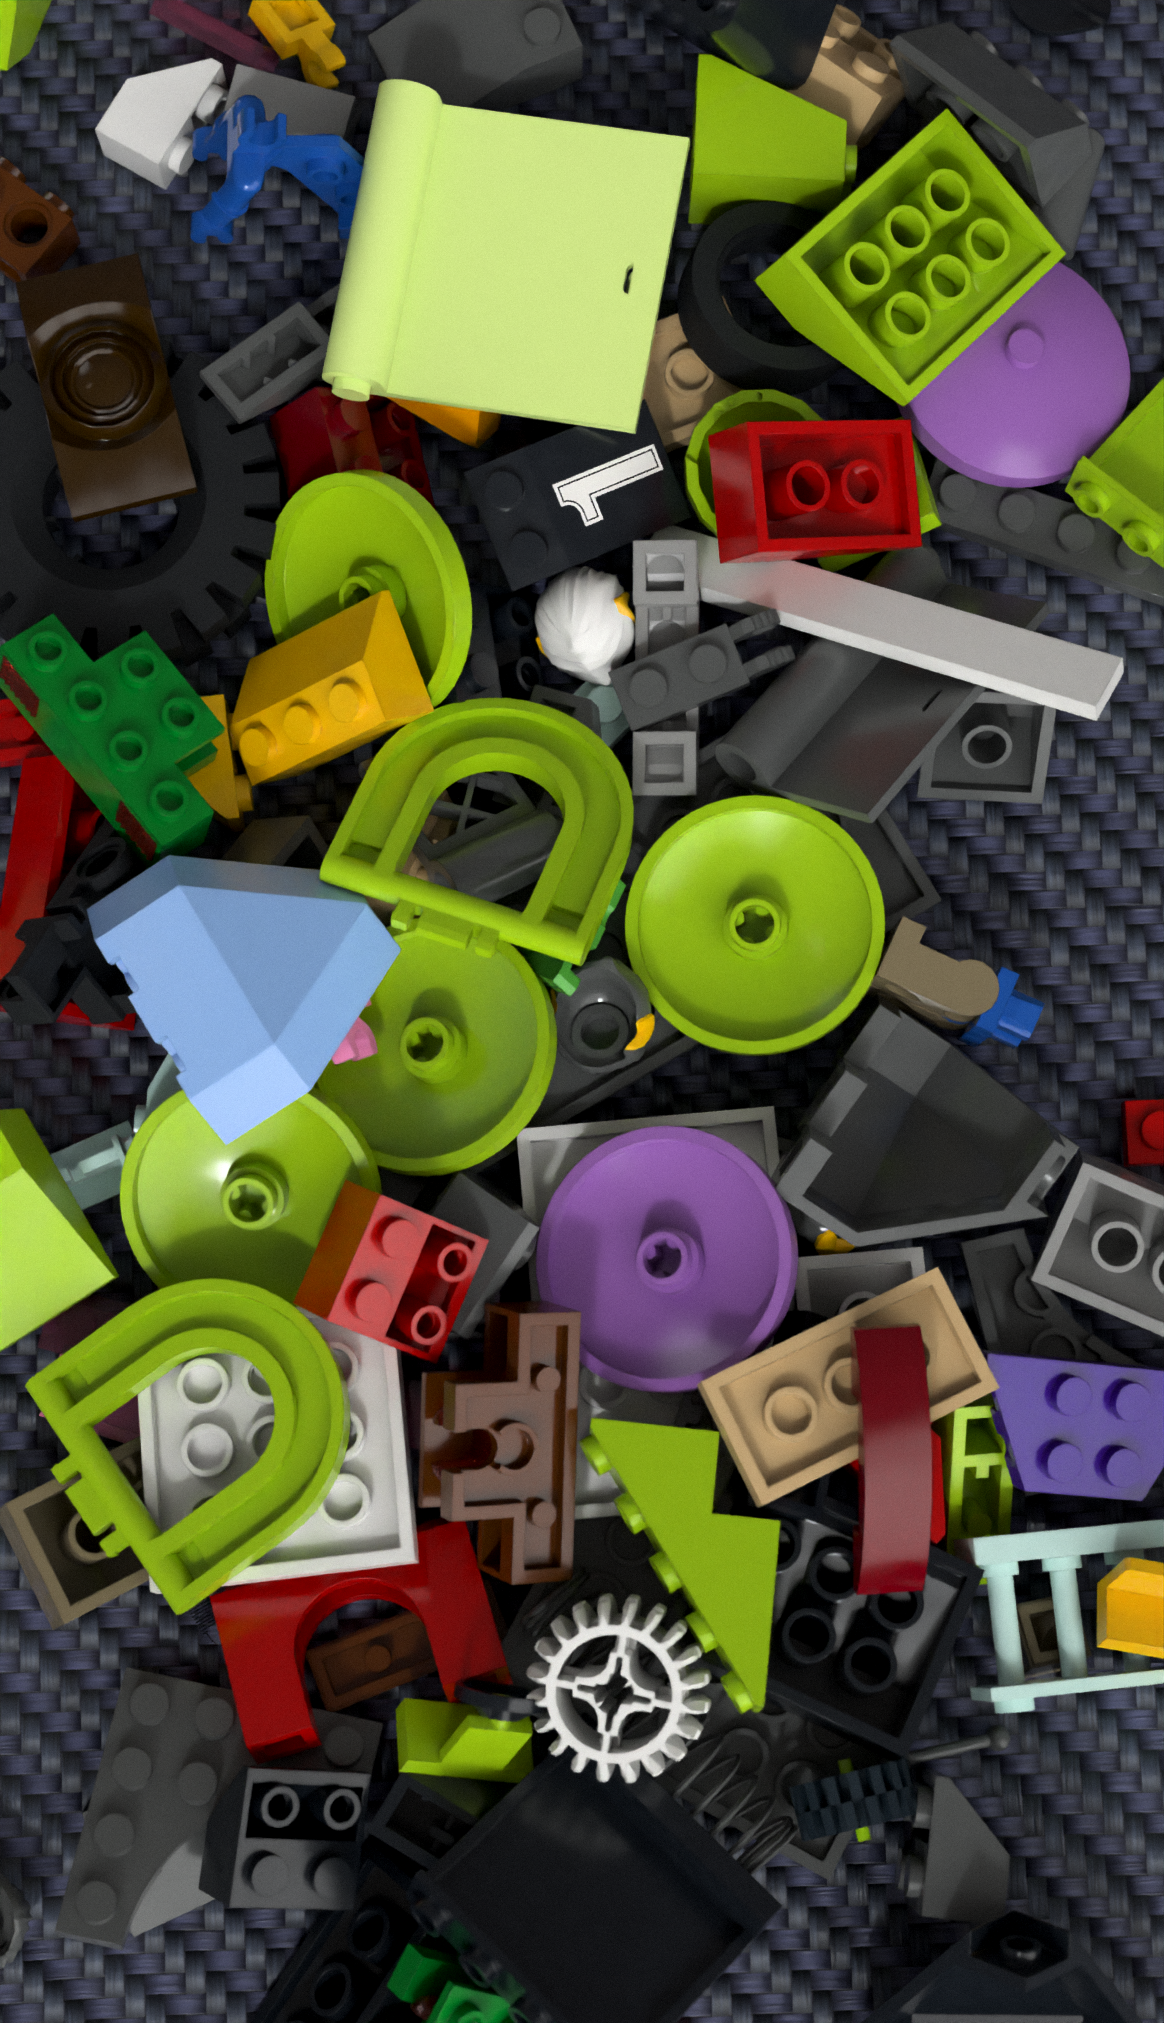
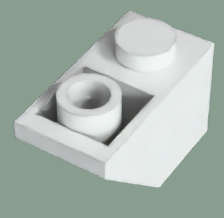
M210 58L128 78L95 128L103 155L166 190L176 173L179 175L186 173L195 159L192 155L193 132L198 128L207 126L208 123L213 125V122L224 112L229 90L222 63Z

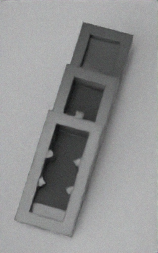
M340 283L307 307H304L298 301L200 371V378L239 424L292 399L324 381L322 379V372Z

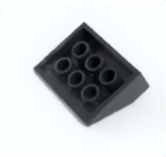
M735 1465L713 1513L780 1521L765 1701L892 1762L906 1758L985 1570L930 1544L923 1591L856 1595L854 1592L853 1525H859V1510L826 1495L821 1524H815L744 1507L740 1504L744 1480ZM679 1589L675 1591L666 1615L660 1624L668 1632L676 1622L684 1620V1617L692 1613ZM689 1628L681 1639L677 1641L682 1649L692 1643H697ZM715 1649L706 1654L703 1652L696 1661L690 1663V1665L696 1668L710 1670L711 1675L719 1679L728 1673Z

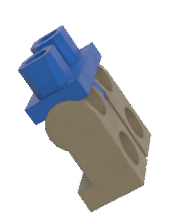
M904 916L901 917L884 939L881 961L866 995L874 998L876 994H879L904 1012L939 1028L950 1031L962 1030L958 1040L974 1048L987 1038H991L1015 1049L1021 1040L1026 1041L1030 1038L1045 1003L1014 989L1020 974L1004 967L999 968L994 973L992 968L984 962L973 959L959 962L922 945L920 940L926 926Z

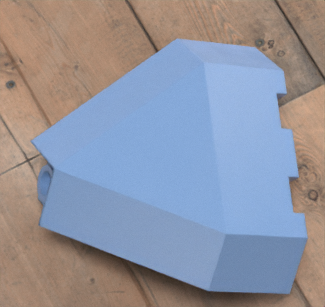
M168 855L86 910L96 944L106 961L111 965L116 964L124 974L126 982L134 992L128 998L154 1042L162 1044L172 1056L175 1065L181 1072L175 1077L187 1098L227 1145L312 1089L402 949L371 909L364 895L320 881V870Z

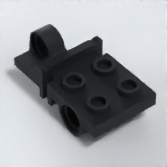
M104 819L45 909L50 916L24 920L14 935L18 940L23 941L26 947L10 971L0 980V1005L17 1024L55 1023L71 998L81 1011L89 1017V1021L93 1025L123 1021L126 1014L137 1013L128 998L134 992L126 982L122 971L116 964L111 965L106 961L96 944L86 910L147 870L127 842L121 838L107 819Z

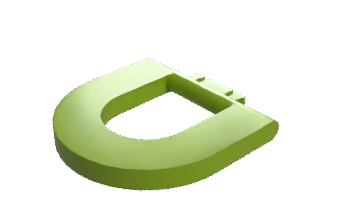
M479 698L441 706L434 709L433 712L406 724L376 754L324 857L319 878L320 881L396 905L391 915L392 927L407 931L414 915H420L416 925V935L465 951L473 934L480 935L475 946V954L489 959L494 956L499 940L582 966L624 871L630 853L634 805L628 778L612 750L599 736L578 720L556 709L512 698ZM490 771L509 772L524 776L547 790L561 810L564 823L529 903L523 912L402 873L435 801L446 788L464 777Z
M197 1279L159 1289L126 1308L31 1377L25 1384L31 1397L70 1454L52 1467V1473L62 1485L81 1473L82 1478L69 1487L65 1493L93 1535L98 1536L115 1524L116 1530L99 1542L107 1557L113 1558L119 1555L122 1550L130 1545L175 1615H180L197 1605L305 1524L318 1510L333 1487L344 1462L349 1441L350 1401L343 1370L327 1339L304 1314L280 1296L261 1287L235 1280ZM213 1353L229 1354L245 1359L260 1371L272 1394L274 1426L268 1446L256 1464L244 1475L163 1533L93 1427L170 1370L188 1359Z

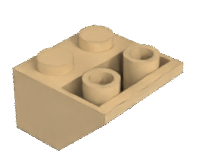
M836 4L810 76L800 88L788 92L846 120V144L857 145L858 152L869 144L906 95L889 43L892 40L876 38L860 26L861 20L854 12Z

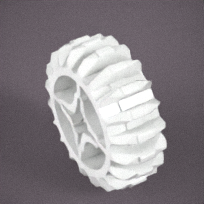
M608 1593L603 1594L599 1598L597 1607L598 1617L592 1607L584 1600L578 1602L573 1607V1617L576 1624L570 1619L559 1615L551 1623L552 1631L558 1640L542 1637L535 1645V1650L548 1662L532 1663L527 1669V1677L535 1682L546 1685V1687L537 1688L527 1695L528 1699L537 1700L534 1704L539 1707H547L548 1712L534 1723L535 1731L538 1733L547 1732L555 1727L560 1735L549 1748L551 1754L557 1756L568 1745L578 1753L572 1760L571 1769L577 1773L584 1769L590 1759L598 1761L596 1775L600 1782H607L615 1764L620 1765L621 1774L626 1783L635 1782L640 1772L639 1760H641L647 1771L653 1776L661 1774L665 1769L662 1752L669 1758L680 1761L687 1753L685 1743L680 1736L696 1740L703 1730L701 1723L690 1714L707 1713L711 1707L710 1698L704 1694L691 1691V1689L708 1685L712 1679L710 1670L703 1668L690 1669L688 1665L696 1661L703 1654L702 1645L700 1643H692L682 1649L677 1642L687 1631L688 1624L684 1620H680L672 1626L669 1632L664 1629L659 1623L666 1615L667 1608L661 1603L655 1605L647 1618L639 1616L642 1605L639 1595L634 1594L627 1598L622 1614L618 1613L616 1600L613 1595ZM617 1635L615 1647L610 1652L608 1663L604 1665L587 1664L583 1669L569 1667L572 1655L579 1645L595 1637ZM637 1641L651 1649L661 1660L668 1673L671 1687L664 1686V1679L649 1675L643 1669L639 1658L640 1644ZM622 1664L620 1675L628 1680L624 1687L632 1685L634 1691L629 1693L616 1711L617 1700L609 1695L613 1689L606 1690L604 1684L609 1682ZM568 1689L573 1690V1697L586 1700L595 1708L598 1715L597 1731L588 1726L578 1715L571 1702ZM655 1707L670 1709L666 1723L655 1732L637 1739H621L623 1728L628 1722L630 1713L634 1711L652 1712Z

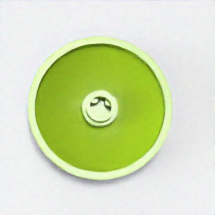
M356 469L325 475L311 481L294 494L280 513L275 523L277 526L271 560H266L265 563L266 605L277 645L380 591L389 590L432 706L436 708L448 696L462 672L470 646L472 631V603L468 577L463 559L452 534L441 516L419 492L407 483L389 474L374 470Z
M752 795L723 799L707 804L678 820L661 835L643 858L629 891L625 914V939L628 956L633 972L640 977L648 990L651 1004L662 1017L687 1037L707 1047L737 1055L759 1056L788 1052L804 1047L834 1030L856 1009L868 992L881 961L885 938V912L882 893L870 862L858 844L836 822L807 805L774 796Z
M419 918L412 919L407 931L392 926L386 927L402 950L371 996L372 1005L365 1007L359 1015L360 1019L372 1030L376 1039L378 1053L359 1061L353 1062L350 1059L336 1065L331 1059L313 1087L331 1098L351 1117L370 1146L378 1167L410 1176H436L461 1171L490 1158L507 1146L529 1123L539 1108L552 1078L557 1051V1025L553 1005L543 981L535 973L531 963L510 943L499 940L494 956L489 959L475 954V946L480 935L473 934L465 951L416 935V925Z
M312 1087L309 1092L227 1145L189 1101L183 1089L180 1088L149 1115L134 1136L122 1168L120 1208L125 1233L132 1251L141 1267L159 1289L197 1279H228L266 1289L280 1296L294 1307H297L298 1305L293 1303L345 1180L381 1195L382 1188L376 1161L364 1135L351 1117L337 1103L315 1087Z

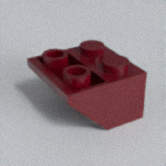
M317 386L269 417L289 500L303 486L317 478L343 471L367 469L389 474L407 483L419 492L436 510L413 414L387 397L370 394L368 401H352L334 395L332 388Z

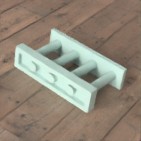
M1164 1519L953 1540L956 1557L973 1565H978L979 1568L985 1570L982 1578L987 1580L998 1684L971 1686V1700L994 1702L995 1713H1015L1035 1710L1034 1697L1164 1683V1666L1151 1667L1150 1656L1123 1651L1124 1670L1088 1674L1076 1569L1082 1568L1081 1555L1104 1553L1105 1565H1112L1113 1569L1127 1557L1144 1559V1548L1164 1547ZM1041 1559L1042 1571H1049L1062 1677L1025 1681L1013 1575L1019 1574L1018 1561Z

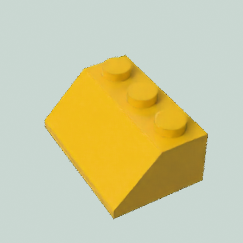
M380 591L249 659L230 729L252 786L307 773L434 711L390 591Z

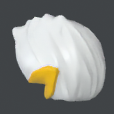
M573 566L558 573L555 578L548 582V587L541 593L535 609V624L538 631V636L535 640L543 655L559 671L566 672L570 676L593 684L608 686L612 683L608 672L621 666L632 650L635 640V615L628 607L630 595L629 592H624V588L619 584L617 576L603 571L597 572L587 566L581 568Z

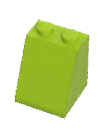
M699 54L693 107L688 223L711 224L719 216L737 206L759 201L789 203L808 209L821 217L826 216L851 193V184L855 183L857 145L846 144L847 121L713 55Z

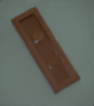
M488 1578L483 1580L502 1642L508 1627ZM409 1610L306 1651V1656L325 1708L329 1712H335L438 1670L427 1629L418 1617Z

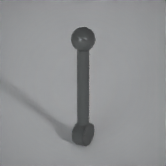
M993 1725L983 1735L909 1751L906 1758L910 1769L913 1764L987 1747L994 1751H1002L1010 1744L1011 1736L1004 1726ZM882 1757V1764L892 1762Z

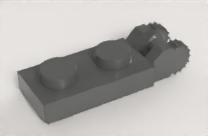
M773 608L738 621L730 627H727L725 623L608 672L631 731L639 732L751 685L750 680L794 661L796 658L789 645L772 648L745 664H742L736 649V643L753 636L765 634L780 624L781 621L776 609Z

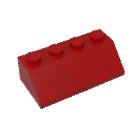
M55 755L23 759L0 906V980L10 971L26 947V944L18 940L14 935L24 920L50 916L45 909L104 819H106ZM71 998L56 1022L134 1031L136 1013L126 1014L123 1021L93 1025L89 1021V1017L81 1011ZM0 1005V1011L7 1013Z

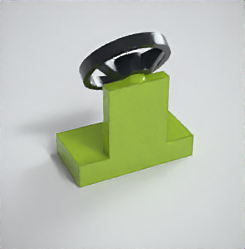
M458 1680L455 1682L453 1697L472 1705L404 1698L396 1708L399 1772L519 1783L534 1769L531 1744L533 1731L532 1721L529 1720V1716L546 1713L548 1709L547 1707H539L534 1704L537 1701L536 1699L527 1698V1695L533 1689L484 1680Z

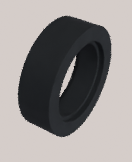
M759 201L737 206L725 212L712 222L703 233L681 275L677 292V310L679 321L688 343L700 360L711 371L741 389H774L787 395L799 394L827 381L843 364L812 341L801 345L783 346L771 344L754 337L733 319L721 295L720 272L727 262L748 253L762 252L781 256L823 218L808 209L784 202Z

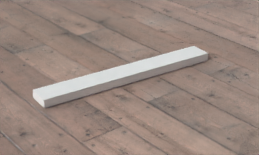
M671 525L659 530L650 539H697L701 601L750 616L774 608L780 618V625L1095 721L1099 718L1124 673L1123 658L796 561L720 564L718 538Z

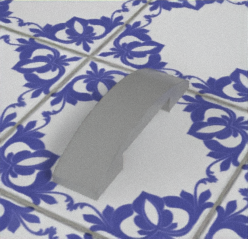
M697 539L633 541L635 661L700 634ZM700 706L639 732H633V796H697Z

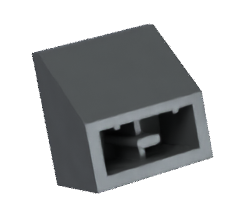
M466 1168L445 1175L431 1176L411 1207L489 1240L452 1327L454 1332L469 1339L477 1325L485 1324V1303L499 1302L500 1289L513 1269H520L529 1260L536 1244L535 1235L540 1228L506 1190Z
M918 1766L917 1779L913 1781L917 1797V1811L914 1815L903 1817V1821L911 1822L912 1827L909 1849L900 1848L898 1851L895 1871L896 1889L904 1890V1901L917 1913L925 1917L985 1924L1004 1915L1010 1855L948 1776L933 1768Z

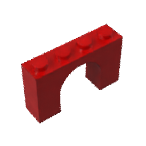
M438 1518L419 1525L416 1528L419 1563L231 1585L225 1587V1592L210 1596L245 1744L257 1765L322 1745L304 1676L305 1653L308 1643L320 1623L335 1610L352 1602L367 1599L386 1600L405 1607L418 1617L427 1629L441 1683L449 1703L462 1702L453 1697L455 1682L458 1680H484L513 1685L480 1569L477 1568L476 1554L465 1521L451 1522L445 1518Z

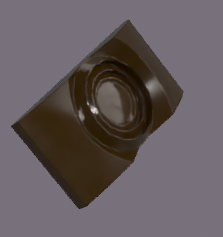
M138 253L15 282L26 338L45 406L51 441L74 522L198 492Z

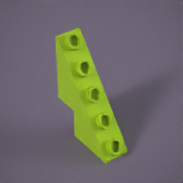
M591 1418L589 1435L579 1441L587 1460L598 1476L607 1471L610 1473L622 1493L614 1499L621 1517L634 1535L644 1530L657 1553L651 1556L649 1561L655 1574L669 1594L677 1589L680 1590L692 1610V1613L684 1617V1620L688 1624V1628L695 1641L702 1645L704 1653L706 1654L715 1649L726 1667L728 1673L720 1677V1680L736 1709L741 1714L749 1709L752 1712H760L765 1704L780 1521L712 1513L720 1432Z

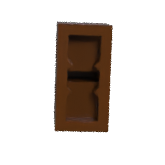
M0 156V272L14 283L56 273L81 244L72 220L75 214L62 199L52 192L45 191L41 196L25 184L27 181L25 175L13 163ZM39 228L47 231L45 236L36 243L24 244L20 242L21 237L31 229Z

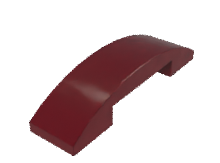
M918 1323L851 1327V1394L858 1400L859 1525H853L854 1592L856 1595L923 1591L931 1531L932 1443L927 1370L921 1326Z

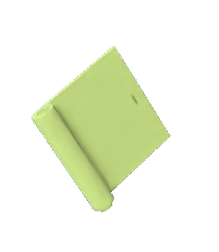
M404 79L384 80L379 84L322 379L333 385L332 393L334 395L352 401H368L371 394L636 434L688 158L690 138L443 104L439 94L426 85ZM633 268V271L629 274L625 293L624 290L626 285L628 271Z

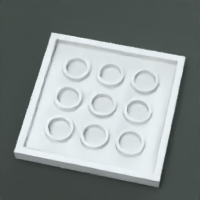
M299 1306L296 1307L327 1339L343 1370L350 1401V1433L344 1462L328 1496L306 1523L222 1586L419 1563L400 1349L329 1322ZM221 1353L199 1355L182 1362L138 1394L144 1504L163 1533L244 1475L256 1464L268 1446L274 1426L272 1394L260 1371L245 1359ZM149 1575L150 1592L162 1594Z

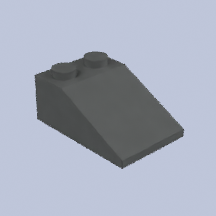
M420 0L368 36V42L385 80L404 79L426 85L435 90L441 97L443 104L501 112L582 79L583 45L562 0Z

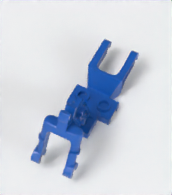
M244 95L237 98L229 110L224 111L213 122V126H204L193 132L192 155L196 160L206 161L209 153H217L222 160L227 161V175L223 186L217 192H212L211 200L202 210L191 214L190 236L191 240L195 243H205L207 236H216L220 242L225 244L231 243L234 240V219L247 212L250 201L262 188L265 172L272 166L289 171L339 213L338 229L340 239H349L365 158L342 137L327 133L287 135V115L278 113L274 120L267 121L263 102L255 95Z

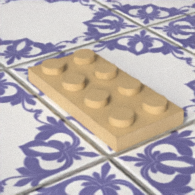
M938 1267L697 1384L757 1508L858 1459V1400L851 1394V1327L918 1323L921 1326L931 1422L999 1389Z

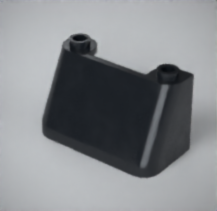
M838 0L628 1L636 9L707 54L713 55L788 92L800 88L810 76Z

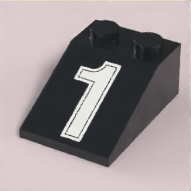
M646 399L642 400L636 434L578 425L464 472L512 592L692 517Z

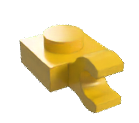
M252 0L248 16L280 58L284 60L297 54L301 61L303 75L308 84L326 89L338 87L339 81L332 71L344 67L346 60L341 50L330 41L336 24L319 1Z

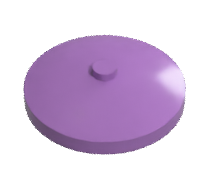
M1059 262L904 407L897 402L896 404L904 420H911V429L917 439L935 457L955 471L977 481L1001 487L1025 488L1046 485L1071 475L1082 456L1084 455L1089 459L1119 426L1127 406L1130 390L1128 351L1120 327L1108 305L1087 281L1075 271Z
M655 1126L633 1130L614 1137L588 1153L571 1169L554 1192L541 1223L536 1250V1277L541 1301H548L581 1311L579 1362L595 1374L612 1383L626 1388L661 1394L686 1393L699 1390L697 1387L699 1382L762 1352L780 1328L788 1312L794 1294L798 1271V1243L795 1226L788 1205L781 1198L770 1175L758 1162L737 1146L713 1134L681 1126Z

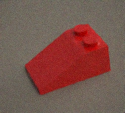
M911 420L744 422L708 436L720 564L776 562L922 547Z

